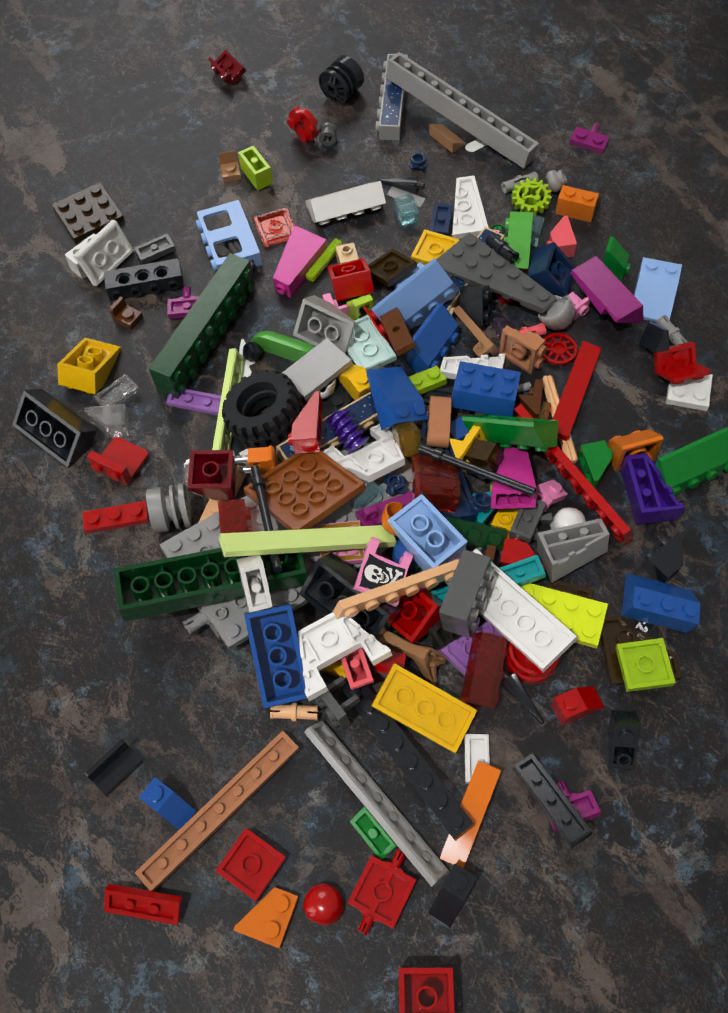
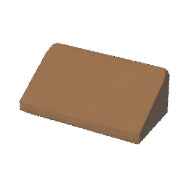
M443 124L429 125V134L450 152L453 153L465 145L462 139Z

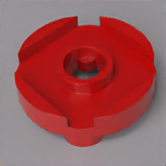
M296 106L289 112L287 124L296 132L302 142L312 141L320 132L316 128L318 122L308 109H300V106Z

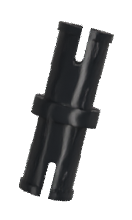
M494 233L490 234L492 238L487 236L486 244L492 247L497 254L503 256L511 264L519 259V253L513 250L507 241H502Z

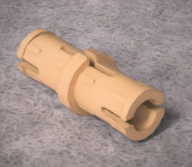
M292 703V705L281 704L270 707V710L280 711L270 712V719L318 721V714L309 713L319 712L318 705H298V703Z

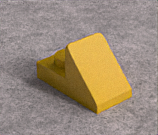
M473 425L463 441L449 439L456 458L469 462L465 454L473 440L476 438L487 441L481 427Z

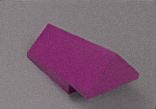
M597 256L570 272L600 314H610L616 323H641L643 321V305Z

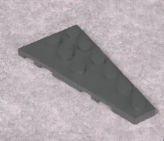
M470 232L436 259L449 277H458L469 285H489L491 293L496 292L501 294L504 299L509 300L511 298L519 301L520 305L537 312H545L556 301V297Z

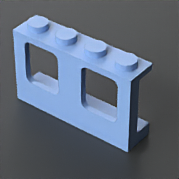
M239 200L197 212L198 220H195L198 231L203 232L200 233L203 244L208 245L205 248L208 257L213 259L210 260L213 271L218 270L226 257H217L214 245L231 239H238L242 248L241 252L234 255L250 261L253 260L255 267L262 265L260 251ZM224 212L228 213L232 222L230 226L212 231L207 230L204 222L205 218Z

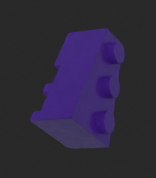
M648 454L625 456L620 470L635 524L678 520L685 507L677 501L673 495L672 488L665 484L661 478L662 474Z

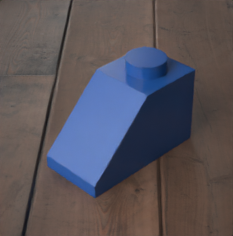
M155 777L139 796L146 805L178 830L197 813L194 808Z

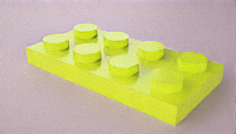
M531 583L520 586L577 636L575 643L597 649L608 606L607 603Z

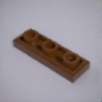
M397 307L379 316L397 356L406 354L416 347Z

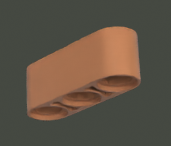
M430 396L427 446L448 448L451 397Z

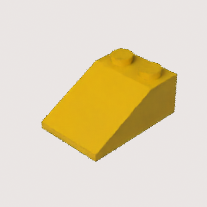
M84 338L57 364L58 385L66 386L69 389L85 391L89 394H96L104 386L121 351V347Z

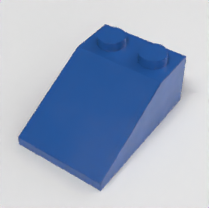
M402 367L366 371L381 431L413 427L428 420L424 400Z

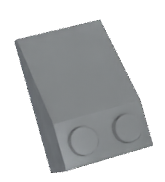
M313 295L304 298L302 301L293 336L314 346L328 338L346 354L356 322L332 303Z

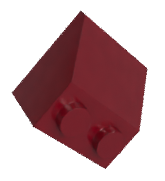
M191 450L187 489L212 500H235L237 463L234 462V450Z

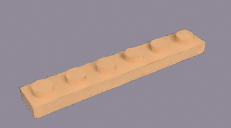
M459 559L340 600L335 606L333 613L336 619L342 617L349 619L356 616L359 611L365 609L367 611L374 610L381 603L387 602V604L397 601L401 596H413L420 589L426 588L429 590L436 587L440 582H451Z

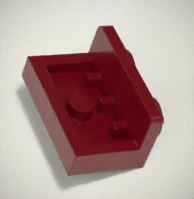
M226 49L215 61L211 57L208 58L211 63L210 67L216 74L220 72L219 76L225 83L229 81L234 85L247 71Z

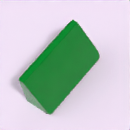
M365 806L350 821L381 861L398 848L396 843Z

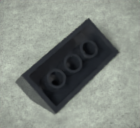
M42 388L23 390L12 426L67 468L77 462L92 447L98 431Z
M331 552L316 561L299 595L327 616L333 612L338 601L362 593L354 589L358 572ZM384 602L374 610L367 611L365 609L359 611L352 619L378 641L392 625L402 606L398 604L395 607Z

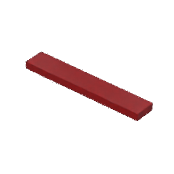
M585 341L580 345L552 420H558V438L567 441L601 351L600 347Z

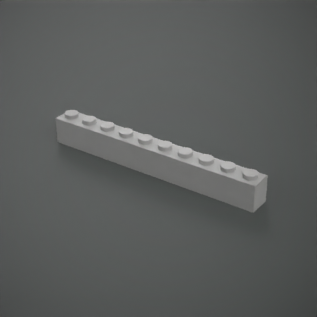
M398 52L388 60L387 79L520 167L525 168L534 159L539 145L537 141L402 53Z

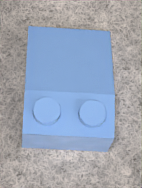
M643 257L634 291V296L643 305V320L656 322L664 315L670 320L680 279L681 264Z
M423 494L419 495L388 519L389 525L408 552L413 554V559L423 571L454 561L462 554L463 549H466L468 541Z

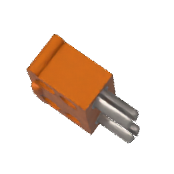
M273 446L248 448V455L234 457L235 463H248L249 465L240 466V474L252 473L251 467L258 465L262 476L280 464Z

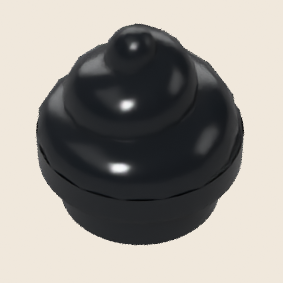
M249 342L243 346V356L246 360L257 361L262 356V353H264V350L256 342Z

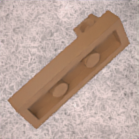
M458 305L453 311L479 340L474 346L473 351L478 357L489 353L495 356L499 349Z

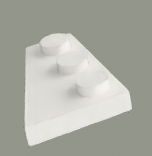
M506 353L499 354L498 357H488V354L480 355V358H470L468 356L443 357L440 370L446 378L456 379L460 361L503 369Z

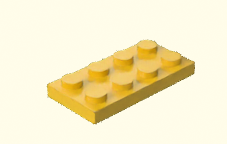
M395 663L390 668L371 704V707L452 753L457 752L477 712L471 706Z

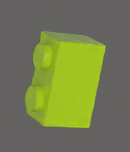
M254 145L238 152L240 167L257 190L273 184L271 167Z

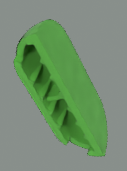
M261 331L250 340V342L259 344L265 352L295 362L315 347L310 343L273 331Z

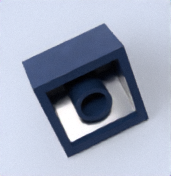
M552 242L535 249L527 276L550 293L566 296L573 277L570 272L575 266L556 243Z

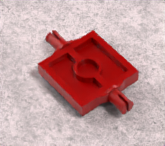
M397 849L391 863L381 861L371 855L348 901L350 906L359 910L364 916L357 931L367 936L373 921L394 929L416 883V879L405 874L400 868L406 855L403 852L401 853L399 849Z

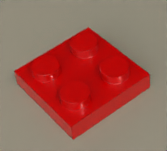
M245 828L216 869V872L257 902L287 858Z

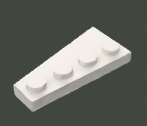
M475 176L460 177L456 179L452 237L462 239L469 232L476 237L484 227L488 228Z

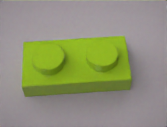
M437 365L408 377L420 395L447 384V378Z

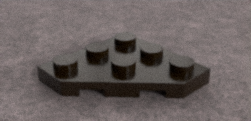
M622 615L608 616L604 619L600 637L610 686L625 685L615 648L616 645L654 638L643 630L635 628ZM667 650L675 681L680 680L682 675L678 657L671 650Z

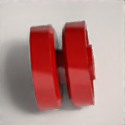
M511 642L509 643L506 656L507 667L511 674L516 672L522 683L531 685L548 680L554 673L560 660L559 657L543 673Z

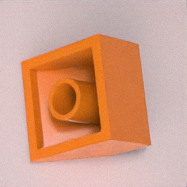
M563 185L558 197L555 214L561 216L568 215L569 218L591 223L600 194Z
M648 429L644 431L637 430L629 435H618L611 438L607 446L611 448L613 453L611 463L614 470H620L625 456L647 453L650 459L654 461L664 440L663 436Z

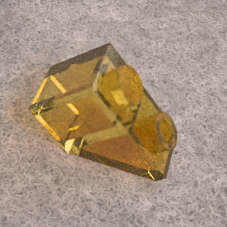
M413 421L392 427L393 438L404 457H412L420 453L418 451L421 445L419 429Z

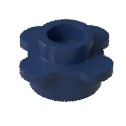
M417 152L410 156V169L423 170L426 168L425 162L427 157L423 153Z
M399 474L385 477L386 494L390 496L396 493L405 494L407 488L404 486L405 478Z

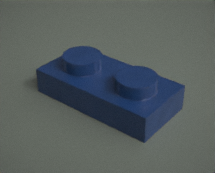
M434 204L430 231L448 236L453 205Z

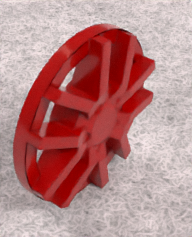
M553 333L544 338V345L548 347L546 351L548 356L544 354L542 357L546 363L549 362L552 366L568 365L576 357L577 344L570 336L563 333ZM559 337V341H555L554 338ZM562 338H565L568 341L562 342Z

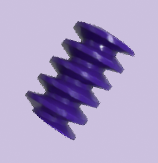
M349 409L344 411L338 410L331 414L325 422L331 423L329 428L335 430L334 435L340 437L339 442L341 444L345 443L344 450H350L348 454H351L363 448L369 437L361 438L364 430L356 431L360 424L352 425L355 417H347L350 412Z

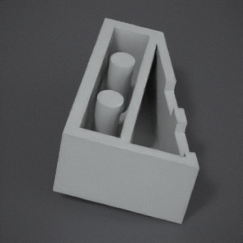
M601 518L537 533V552L545 566L551 583L608 552L610 534Z

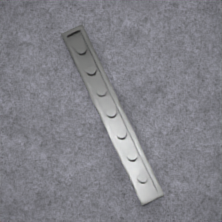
M324 721L309 726L304 732L430 886L433 887L449 873V870Z

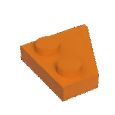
M274 887L235 925L233 930L281 949L299 897Z

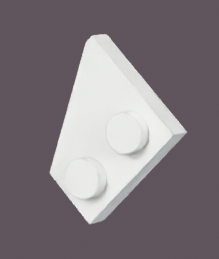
M712 374L706 375L703 379L699 380L688 379L682 384L670 382L667 388L666 404L707 411L710 402Z

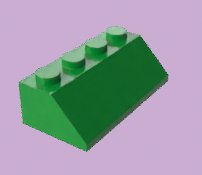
M490 414L462 416V421L468 431L471 430L473 425L479 426L486 440L500 443V447H512L513 444L517 445V449H530V446L535 447V451H548V447H557L558 420Z
M728 427L658 458L655 466L662 474L661 478L665 484L672 488L675 497L687 488L693 489L706 479L710 481L716 478L719 473L728 472Z

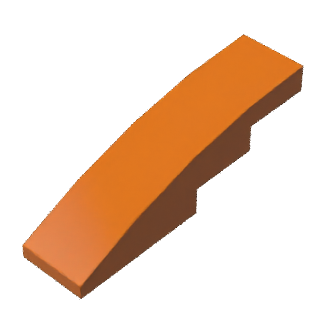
M478 760L460 805L475 826L456 841L449 834L440 859L464 868L501 773L500 769Z

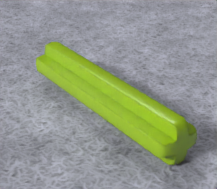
M335 238L306 273L307 280L314 282L336 255L335 246L342 245L341 240Z

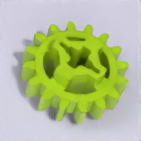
M526 178L525 183L520 180L519 185H515L514 191H512L511 198L512 204H515L514 209L520 208V212H533L534 216H537L538 211L544 213V208H549L552 198V191L548 190L549 185H543V180L536 182V178L533 181Z

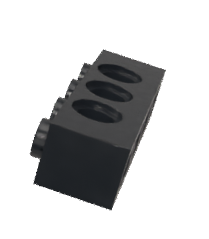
M179 258L104 271L105 289L110 301L117 300L120 296L125 299L177 290L184 287Z

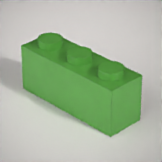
M510 211V218H506L505 230H508V237H504V241H507L509 246L519 253V259L513 265L527 274L530 260L533 212Z

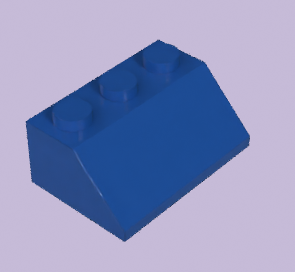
M442 303L436 305L412 337L416 347L407 353V361L412 370L417 373L436 365L439 367L440 360L448 355L451 345H455L459 339V324Z
M628 573L625 576L623 617L684 633L699 625L700 602L692 590Z

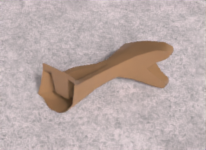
M386 631L378 640L381 644L386 645L391 651L407 654L417 664L425 680L432 685H436V667L440 664H445L447 661L439 651L413 644L390 631Z

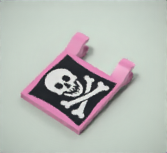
M371 537L370 542L366 545L354 589L363 593L405 578L413 554L405 551L399 559V563H395L375 554L380 540ZM399 599L390 603V605L397 607Z

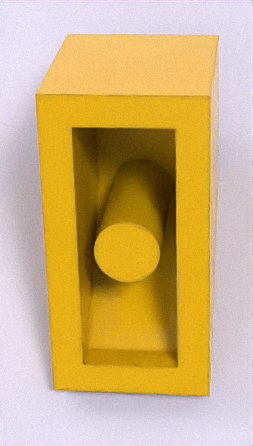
M352 364L338 375L337 378L352 398L357 400L369 393L371 389L366 374L367 370L364 367Z

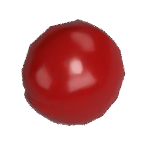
M320 883L315 885L304 896V913L309 920L324 927L330 926L338 922L344 913L345 901L341 892L329 884Z

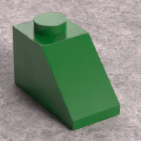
M610 236L603 264L622 282L623 275H628L631 263H627L629 254L614 237Z
M605 440L581 445L578 452V459L585 478L595 489L613 459L612 450L607 446Z

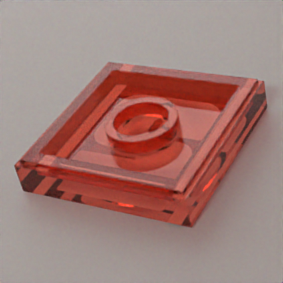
M287 207L253 217L264 247L288 241L295 226Z

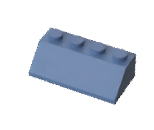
M434 258L371 309L381 321L379 316L397 307L408 331H410L416 325L421 324L438 303L444 304L446 301L453 299L460 290Z

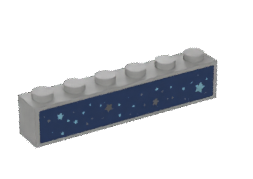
M388 54L387 61H384L383 72L385 73H382V84L380 87V95L382 96H379V107L381 109L377 110V120L379 121H376V132H379V140H400L405 90L386 78L388 60L395 54Z

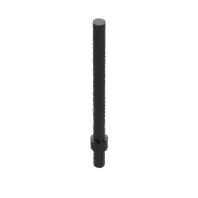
M423 444L419 447L418 451L432 457L434 461L448 463L532 497L536 494L537 489L446 454V451L442 449H433Z
M253 465L251 467L253 476L251 482L253 490L256 491L264 531H274L264 490L266 488L265 480L261 477L259 466ZM270 554L273 572H281L282 565L279 554Z

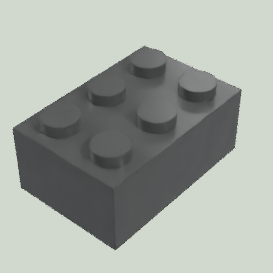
M463 549L439 611L443 630L468 638L471 637L472 631H477L480 623L478 615L480 610L484 611L488 597L485 596L488 589L492 590L495 582L491 557Z

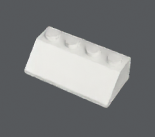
M381 181L371 182L305 201L313 222H319V225L329 223V219L336 217V220L347 218L346 214L352 212L354 215L362 214L364 209L371 208V211L382 208L381 204L386 203Z

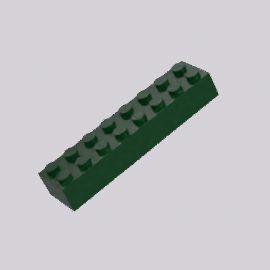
M231 253L226 257L149 367L157 392L167 396L171 394L176 399H178L180 394L185 393L184 391L187 389L189 382L196 377L198 369L206 362L208 354L216 347L218 339L221 335L225 334L227 326L235 319L237 311L245 304L247 296L255 288L250 260Z
M216 548L114 568L118 606L123 621L126 622L244 598L245 594L237 559L249 556L224 557L222 548ZM302 552L279 554L282 571L279 573L273 572L270 554L260 555L264 564L269 592L303 586L306 582V569Z

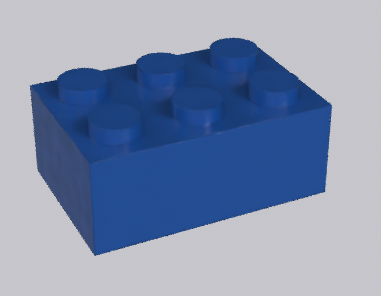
M460 361L452 392L451 407L491 415L512 416L521 372Z

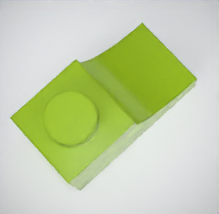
M370 294L346 302L349 309V317L354 321L368 315L363 306L369 311L374 307L373 298Z

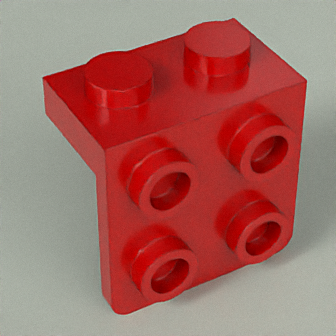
M692 341L670 346L669 350L654 352L655 373L671 381L673 384H682L688 379L699 380L703 379L706 375H710V369L696 363V347Z
M114 437L102 455L91 450L87 459L91 464L90 467L95 472L102 473L112 480L119 481L128 486L148 458L149 453L146 449L120 437Z

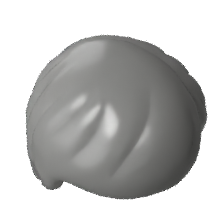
M554 295L556 297L555 303L545 312H539L538 317L547 328L562 330L572 323L575 317V305L567 295L564 297Z

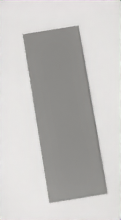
M391 187L387 193L388 196L421 207L426 199L395 187Z

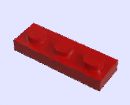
M146 501L82 512L83 528L86 534L149 523Z
M108 884L105 889L104 912L178 925L181 920V896Z

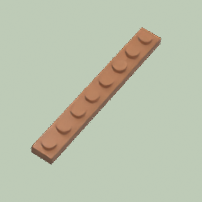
M284 731L278 734L135 872L145 886L154 892L300 750L299 747Z

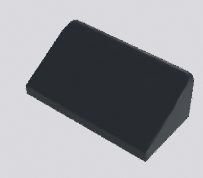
M648 322L640 339V344L653 352L669 350V330L653 322Z

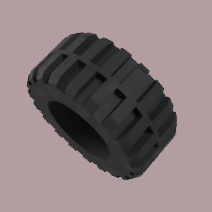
M261 370L260 373L253 372L251 376L241 378L238 384L235 383L232 386V390L228 391L226 400L223 402L222 417L235 439L244 447H276L281 442L288 440V433L292 432V423L304 408V401L287 375L271 370V372L269 370ZM273 404L265 413L253 417L262 407Z

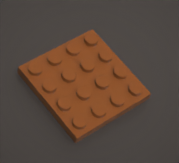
M321 450L320 452L294 454L261 476L266 484L264 490L270 515L288 530L310 529L366 489L365 482ZM252 483L243 488L245 495L259 505L256 491L253 490Z

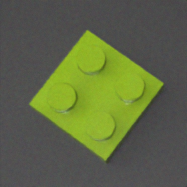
M663 638L616 645L615 648L627 692L674 686L676 682Z

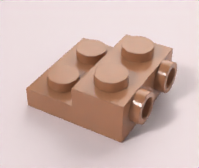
M506 325L502 330L499 354L506 353L505 358L532 374L536 368L540 369L544 364L545 359L542 356L546 353L547 347L544 345L545 340L540 335L534 334L529 330L523 335L518 330Z

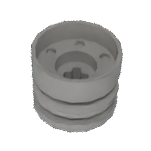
M184 483L178 484V494H176L174 485L169 486V495L165 496L162 487L146 490L149 519L155 534L168 532L170 530V521H174L178 530L182 527L181 519H183L186 528L192 527V502Z

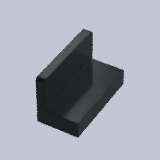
M121 739L86 771L85 775L108 797L144 762Z

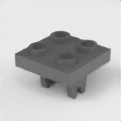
M341 676L327 685L329 691L314 700L321 709L326 708L324 711L335 728L340 726L344 731L351 726L346 713L358 704L360 699L356 694L341 705L338 704L332 695L346 684L345 678Z

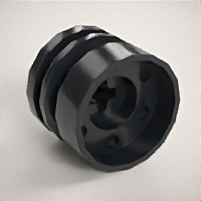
M340 55L319 75V86L329 100L336 104H343L363 85L364 74L354 59L346 55Z

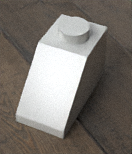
M254 555L237 559L249 613L273 607L261 556Z

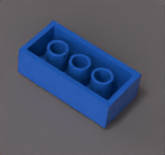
M291 604L276 605L250 613L244 612L263 708L307 699L305 679L303 677V663Z

